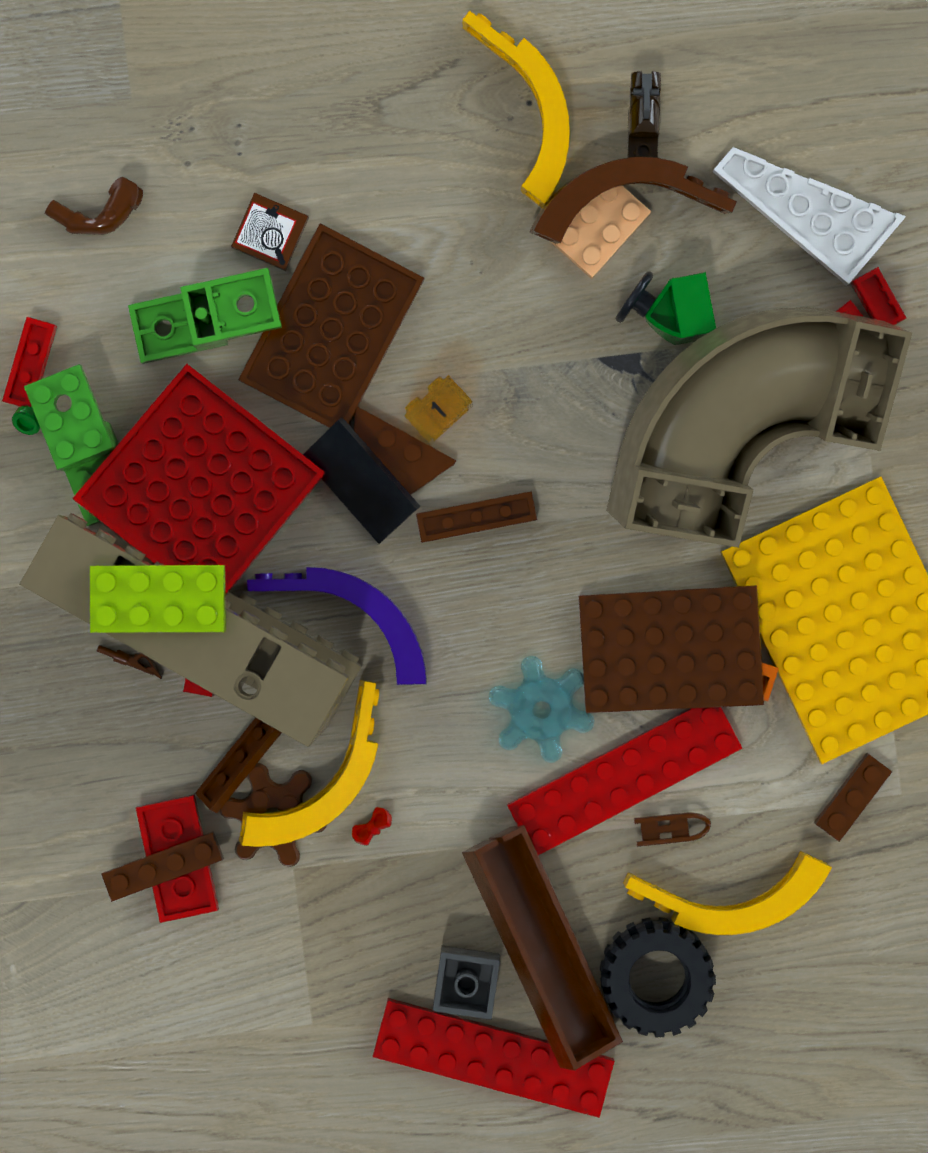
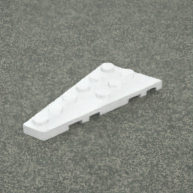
M734 147L713 170L715 175L846 286L906 217L899 213H892L882 209L881 206L874 203H867L857 199L849 193L812 178L808 179L795 174L794 171L787 168L783 169L770 164L762 158Z

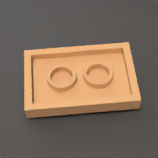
M617 186L601 193L586 204L569 225L562 242L558 244L551 243L592 279L651 214V211L624 186Z

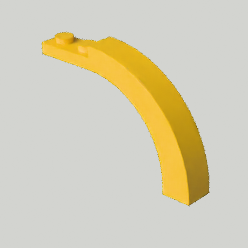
M469 11L462 20L463 29L512 66L526 81L537 101L542 120V146L532 172L521 186V192L543 208L554 195L559 185L569 148V114L561 85L546 59L529 41L523 38L516 47L514 39L503 31L498 33L491 27L492 23L480 13L475 15Z
M366 680L359 681L348 749L341 766L331 781L315 796L296 807L274 813L243 812L239 842L242 846H274L304 838L332 822L355 799L370 774L378 748V743L367 740L368 735H372L374 730V718H371L372 707L377 706L379 699V689H376V683Z
M800 851L786 875L771 889L749 901L726 906L703 905L691 902L631 873H627L623 884L628 889L627 894L641 901L644 900V897L655 901L653 906L666 913H670L673 910L674 913L671 920L676 925L705 934L737 935L767 928L795 913L818 891L832 867Z

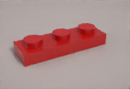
M26 317L2 402L19 407H32L24 386L43 378L57 329L56 325Z

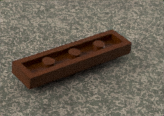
M532 491L416 514L421 543L537 520Z
M255 718L195 792L197 797L209 810L218 813L282 732Z
M212 831L105 871L101 875L112 902L222 861L224 857L215 833Z

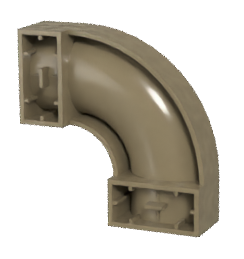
M809 307L761 311L740 317L712 330L682 351L660 373L638 405L623 440L606 511L625 529L739 548L754 489L748 486V483L757 464L771 449L793 438L813 436L828 442L881 451L912 332L881 320Z

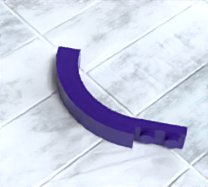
M306 567V579H302V573H284V579H272V573L255 574V579L247 580V591H319L333 594L352 602L366 612L385 635L394 657L397 685L427 684L423 652L411 624L390 598L368 582L338 570Z

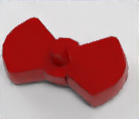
M376 807L371 820L366 824L352 827L354 841L360 845H369L372 837L379 835L381 829L391 826V814L384 808Z

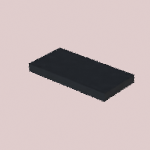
M343 417L337 420L303 454L325 472L322 480L378 544L383 542L421 507Z

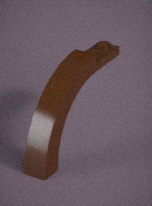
M653 157L623 158L593 167L567 182L544 205L529 233L555 244L561 243L569 225L586 204L611 188L627 184L660 186L723 214L732 213L737 201L730 199V193L714 187L712 191L703 187L704 182L698 178L687 176L685 179L684 176L688 169L686 165Z

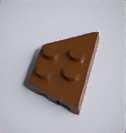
M357 407L354 431L410 495L455 465V459Z

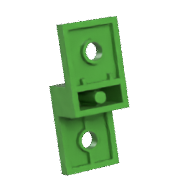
M269 268L180 287V294L128 305L139 358L142 364L226 346L229 339L282 328ZM244 296H249L254 300V307L249 312H241L238 309V301ZM167 320L172 325V330L167 336H159L156 332V326L160 321Z
M80 364L24 386L57 470L65 471L74 496L119 444L111 423L103 420L83 367ZM63 395L69 396L72 401L70 409L65 412L59 411L56 405L58 398ZM78 504L84 520L88 522L87 526L100 522Z

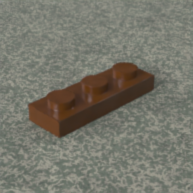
M866 753L814 823L840 842L892 771Z

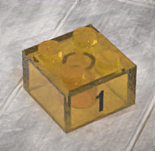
M449 375L444 379L441 376L436 378L427 387L429 393L423 399L417 396L405 407L407 413L404 417L406 421L429 446L473 407V401Z

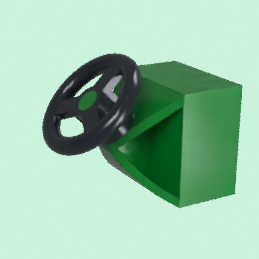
M648 271L641 278L616 315V321L621 323L630 311L634 309L637 311V314L643 318L645 317L646 322L658 335L673 345L695 342L716 329L706 272L670 279L656 298L645 290L653 278V273Z

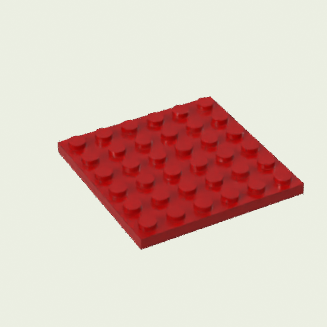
M186 364L72 499L130 546L144 553V557L154 565L156 562L164 565H225L226 596L320 482L325 472L190 365Z

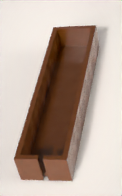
M525 826L509 827L490 837L489 840L482 841L463 851L464 859L560 1068L576 1070L622 1043L623 1040Z

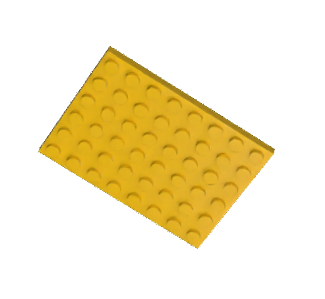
M881 476L740 542L739 548L731 546L720 552L736 586L757 585L760 637L773 665L779 668L778 675L821 764L928 715V574Z

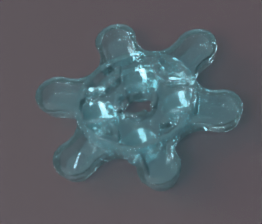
M528 656L521 663L524 679L518 688L509 689L498 685L489 692L491 704L495 707L506 709L511 716L510 725L499 734V744L506 750H513L523 740L532 739L539 744L542 758L546 762L555 763L562 756L560 736L563 732L572 729L580 733H587L594 727L595 721L590 713H586V711L578 710L572 702L574 693L584 684V675L579 669L573 668L567 670L558 679H550L543 672L541 660L536 656ZM543 701L549 704L550 713L546 717L538 718L534 714L533 707L537 702Z

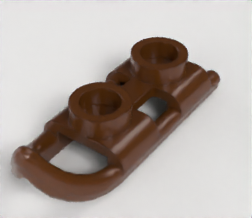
M692 812L634 818L635 824H641L642 841H637V847L698 840L704 837L711 828V821L708 817ZM687 818L703 820L706 824L705 828L698 834L689 836ZM670 820L668 825H658V821ZM670 832L672 838L660 839V833Z

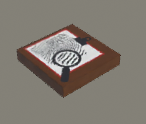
M254 193L231 247L286 271L309 217Z

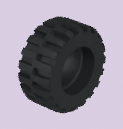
M649 917L642 919V923L635 925L632 922L626 925L627 929L622 933L618 931L613 936L614 941L612 944H607L604 950V960H601L600 964L601 987L611 1012L616 1018L621 1019L622 1024L628 1029L635 1028L638 1034L647 1036L648 1032L654 1033L655 1038L664 1037L666 1032H672L674 1036L680 1034V1028L686 1025L690 1029L697 1024L695 1018L698 1015L703 1017L708 1011L706 1004L707 1002H712L715 994L712 988L713 985H716V975L713 972L714 965L707 949L692 930L689 931L686 928L669 922L668 918L659 917L658 920L652 921ZM653 951H667L674 954L681 961L685 971V979L680 990L673 997L661 1002H648L640 999L630 985V970L634 963L641 956Z

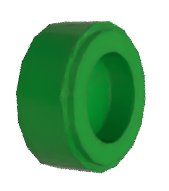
M30 406L18 407L12 416L13 426L23 434H36L40 430V425L33 408Z

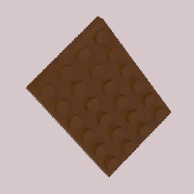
M320 223L277 304L282 328L262 333L238 380L328 428L342 417L350 424L357 407L361 403L425 278Z
M757 585L579 596L586 713L764 705Z

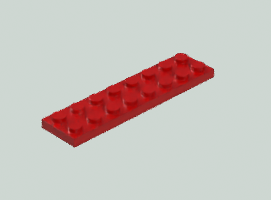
M721 707L689 708L508 803L507 806L517 825L525 826L539 856L743 748Z
M391 998L387 1000L373 1052L374 1058L598 1118L601 1115L615 1062L614 1058L600 1055L576 1070L560 1068L548 1040L447 1013L435 1012L432 1009Z

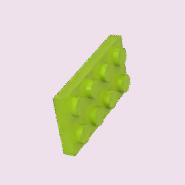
M225 565L90 566V633L226 632Z

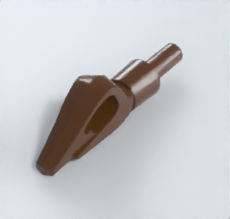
M99 645L97 648V652L114 658V662L128 665L162 679V675L154 665L153 660L140 652L130 656V654L119 649L116 652L102 645ZM142 657L146 658L151 667H145L139 660Z

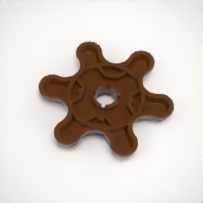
M257 763L247 776L251 784L249 796L244 799L230 797L219 811L224 818L236 819L242 823L243 812L262 814L271 807L277 808L279 811L296 807L303 803V794L312 785V777L307 771L298 770L292 774L287 782L278 784L270 778L267 767ZM327 825L314 833H320L324 831ZM296 840L269 846L277 852L278 859L283 866L293 867L298 863L300 852L297 849ZM238 841L235 846V853L238 858L249 860L255 856L260 848L267 846H242Z

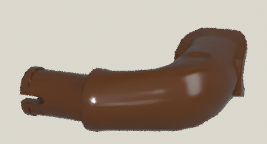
M120 177L111 185L108 191L110 197L102 212L94 219L83 215L79 211L74 212L55 200L50 202L45 214L66 227V231L71 234L106 235L118 229L127 220L131 212L138 208L143 198V190L127 178Z

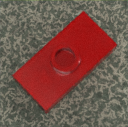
M879 267L850 282L871 319L885 321L892 325H896L906 319Z

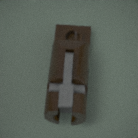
M642 71L631 73L627 158H658L661 73L652 71L651 74H642Z

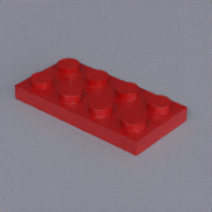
M195 794L136 807L146 856L203 835ZM210 865L152 886L160 923L219 910Z

